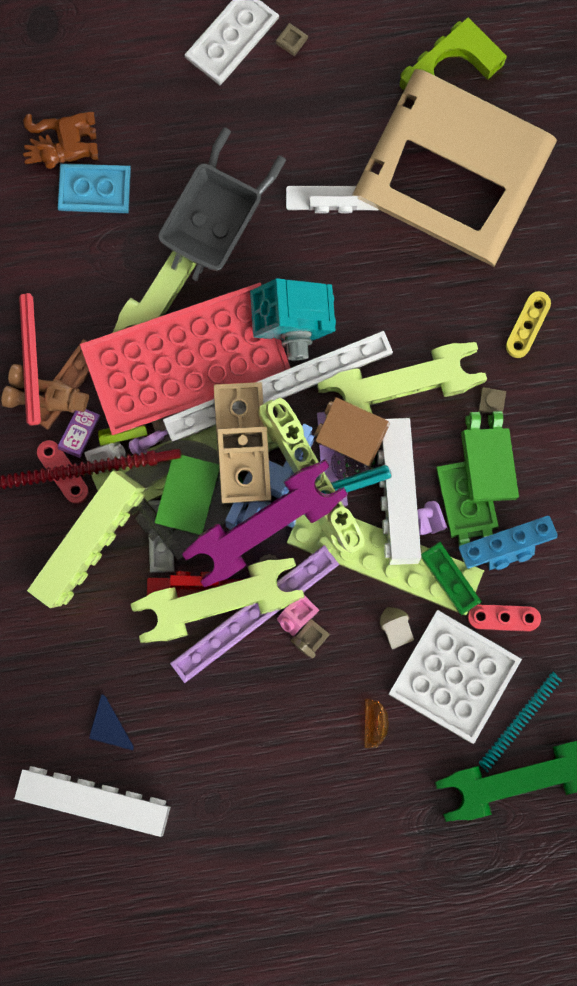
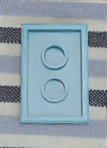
M60 163L58 210L129 213L131 167Z

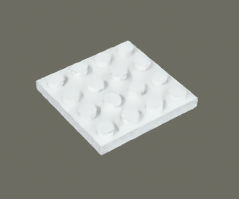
M437 610L388 695L474 744L522 659Z

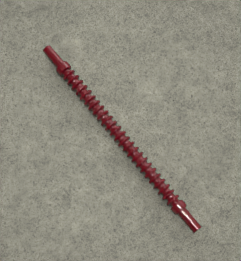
M174 449L162 452L151 450L147 451V454L143 452L140 455L134 453L133 457L128 454L126 458L121 455L120 459L115 456L113 460L108 457L107 461L101 459L100 462L94 460L93 463L87 461V464L81 462L80 465L74 463L73 466L68 464L67 467L61 465L59 469L54 466L53 470L48 467L46 471L41 468L40 472L35 469L33 473L27 471V474L21 472L20 475L14 473L13 476L8 474L7 477L1 475L0 487L5 490L7 486L13 488V485L19 487L20 484L26 486L27 483L29 485H32L33 482L39 484L40 481L45 483L46 480L52 482L53 479L59 481L60 478L65 480L67 476L72 479L73 475L78 478L80 474L85 477L86 473L91 476L93 472L98 475L100 471L106 473V470L112 472L113 469L119 471V468L123 470L126 467L132 469L133 466L139 468L140 465L145 467L146 464L154 466L161 461L180 459L181 450Z

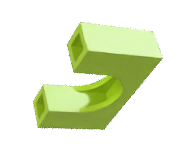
M468 17L463 22L458 21L452 27L451 33L447 37H440L430 52H423L413 67L408 66L400 75L399 86L405 90L415 69H420L434 75L436 65L448 57H461L468 60L488 80L505 64L507 56Z

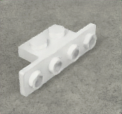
M287 186L286 188L287 210H315V213H329V210H338V213H352V210H379L359 200L358 196H352L356 186Z

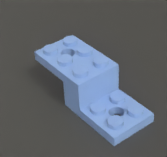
M303 424L304 437L309 446L312 447L315 437L312 435V427ZM297 448L294 456L300 462L303 459V451ZM287 460L283 467L269 461L271 496L277 499L289 492L283 482L294 474ZM248 472L243 484H248L252 481L250 472ZM250 502L233 503L225 520L227 528L232 529L241 523L247 504Z

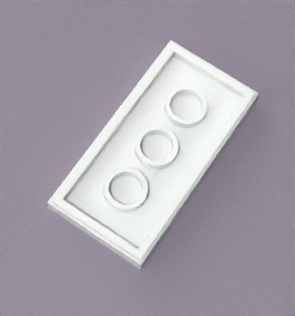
M232 0L185 53V58L217 84L221 85L279 19V15L260 0Z

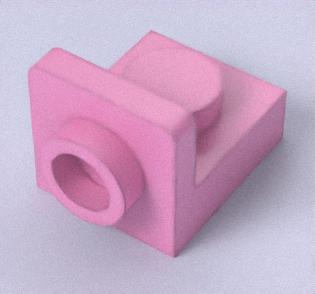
M305 596V598L293 602L286 607L277 618V621L286 632L294 636L319 612V609Z

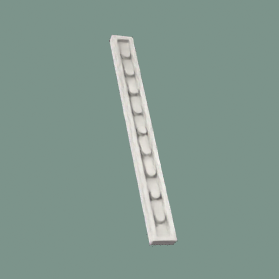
M382 331L257 381L262 382L263 404L269 400L285 398L315 386L319 382L329 379L340 372L357 369L392 355L393 351L385 332ZM214 399L163 419L172 443L216 425ZM238 401L232 405L234 413L241 415L246 411V406L243 402Z

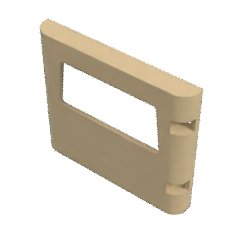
M415 69L352 196H358L359 200L495 267L557 139L550 133L426 71ZM407 98L415 101L411 110L403 107ZM406 141H412L504 187V194L481 230L476 231L390 187V182ZM375 162L383 166L379 175L370 172Z

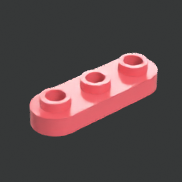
M48 440L38 446L37 456L46 470L48 467L53 470L54 466L58 467V469L61 465L67 467L68 464L73 466L64 452L58 449L56 442ZM48 448L53 449V453L50 456L45 455V450ZM73 475L72 479L67 476L65 480L60 478L59 481L53 479L69 502L80 504L87 499L89 490L80 475L78 478ZM74 487H79V494H72V489Z
M476 605L469 611L467 617L469 624L478 630L528 632L535 630L541 622L539 611L529 606ZM477 613H483L485 619L483 621L477 620ZM505 613L509 616L508 622L501 620V614ZM525 615H532L533 622H526Z

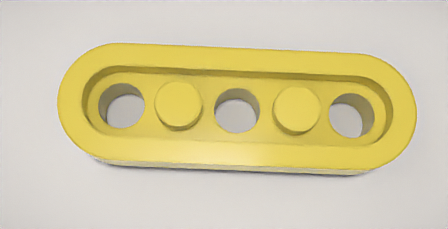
M538 291L529 296L506 343V350L512 357H524L530 350L551 306V300L546 293ZM535 302L541 303L542 308H540V309L535 308V307H534V303H535ZM524 323H530L532 328L526 329ZM514 344H521L522 349L516 350Z

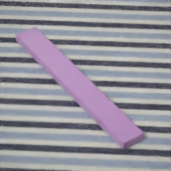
M324 545L279 579L277 585L284 592L295 590L305 592L339 566V563ZM258 603L241 608L170 663L183 682L186 683L280 610L260 614Z

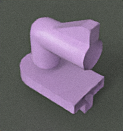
M158 430L147 437L134 438L129 442L130 451L133 455L134 453L138 455L141 452L147 453V449H150L151 446L164 439V436L168 434L167 430Z
M429 501L425 504L424 508L417 510L419 535L433 534L447 528L441 508L436 501Z

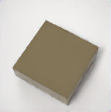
M289 23L277 38L276 44L295 56L307 41L308 35Z

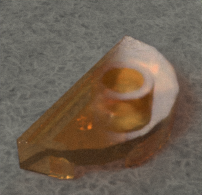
M365 699V748L370 749L377 747L384 741L388 732L389 722L388 714L383 705L378 701Z

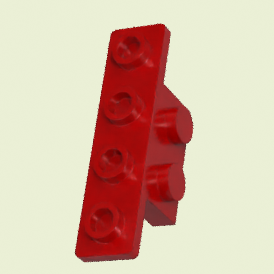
M178 571L176 575H170V578H148L147 596L156 591L175 587L177 597L180 598L242 579H225L204 587L200 581L209 572H200V576H190L191 572Z

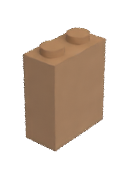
M336 397L334 402L330 401L324 413L327 417L324 424L320 423L315 431L316 442L371 467L390 426V422Z

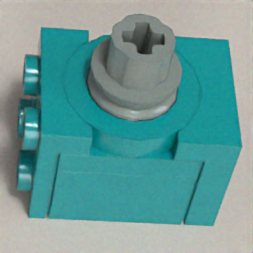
M276 278L250 291L253 337L284 340L282 346L287 347L288 360H304L309 358L308 345H311L313 340L336 331L334 295L331 284Z

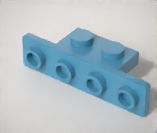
M545 516L459 546V551L467 569L487 563L489 570L495 568L500 570L509 566V563L529 560L532 555H535L536 545L556 539L558 534L550 516Z

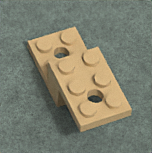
M262 382L214 385L217 453L220 468L222 504L271 501L267 427H264L258 413L259 406L263 404ZM240 401L245 404L246 411L243 414L238 415L234 413L232 405L235 402ZM241 471H248L252 475V481L248 484H242L238 480V474Z

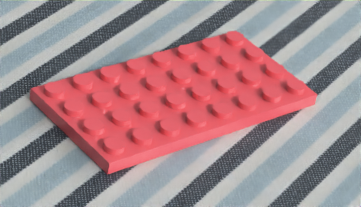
M261 283L80 344L112 436L213 400L214 385L255 383L291 368L281 340L253 337L250 291L261 286Z

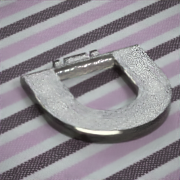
M174 441L155 450L156 452L180 449L181 455L219 464L217 451L197 441ZM171 460L158 462L154 466H149V464H146L145 467L140 465L139 468L134 466L125 474L145 488L142 492L144 493L168 474ZM220 470L203 532L218 523L222 527L233 503L222 504ZM145 497L137 507L134 506L129 511L132 516L140 511V514L135 519L146 534L154 529L149 538L154 541L157 537H160L178 561L184 557L182 555L183 551L200 536L178 529L171 532L168 527L155 524L157 513Z

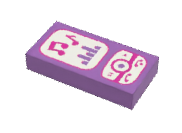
M87 409L85 412L75 411L58 444V449L80 458L100 419V415Z

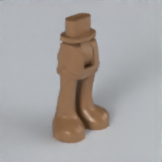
M13 364L8 378L12 387L6 386L4 388L1 400L2 406L8 408L25 405V392L16 389H24L23 366ZM38 379L39 391L46 393L45 396L39 395L40 407L46 408L50 412L69 411L74 413L75 410L85 412L89 394L81 393L80 389H74L63 384L60 380L46 381Z

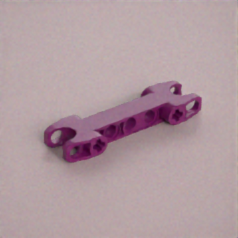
M326 459L314 465L304 467L288 477L283 482L289 490L288 493L225 533L218 523L200 534L197 540L183 551L182 555L186 560L199 553H205L213 559L214 569L207 573L200 581L204 587L225 580L246 566L245 561L241 557L243 553L305 514L309 522L314 523L330 513L348 495L344 487L330 494H324L316 488V478L329 468Z

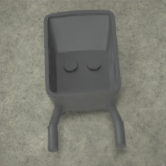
M225 127L222 128L212 146L208 165L201 164L196 168L159 233V241L176 253L171 269L177 270V265L181 263L182 257L198 264L192 277L194 281L198 280V276L202 273L204 267L214 271L221 270L224 267L259 205L261 195L277 178L286 162L284 157L277 156L266 178L256 189L216 169L219 152L231 133Z

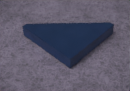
M101 695L89 739L134 750L132 742L105 695Z

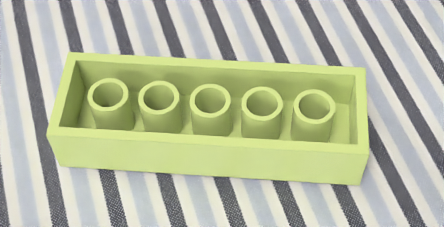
M112 471L27 591L49 608L62 606V604L67 605L74 595L72 592L77 584L80 586L87 578L88 573L86 571L89 566H94L100 560L102 548L105 545L109 546L116 537L114 532L119 525L122 527L129 519L130 514L128 512L132 506L137 507L144 498L142 492L145 488L123 471Z

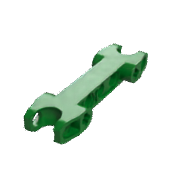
M577 741L552 747L555 755L553 760L482 778L480 768L477 766L457 771L444 779L434 782L436 789L454 787L462 795L461 806L454 811L443 814L444 821L473 820L492 815L489 802L558 784H563L565 795L577 793Z

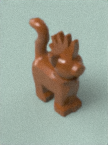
M94 112L79 113L60 119H43L37 124L32 123L31 114L25 116L23 120L24 128L30 133H41L45 130L53 129L56 131L59 141L53 144L48 134L46 139L39 135V141L30 139V143L33 145L24 146V149L30 151L23 153L24 157L29 158L25 160V164L43 161L46 168L52 169L59 162H71L83 157L98 160L97 144L80 141V137L84 136L96 139V129L89 126L95 124Z

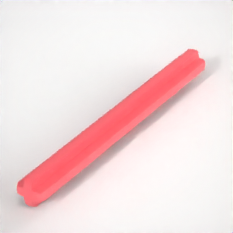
M26 293L21 294L19 297L26 422L30 426L40 424L41 417L34 302L31 294Z

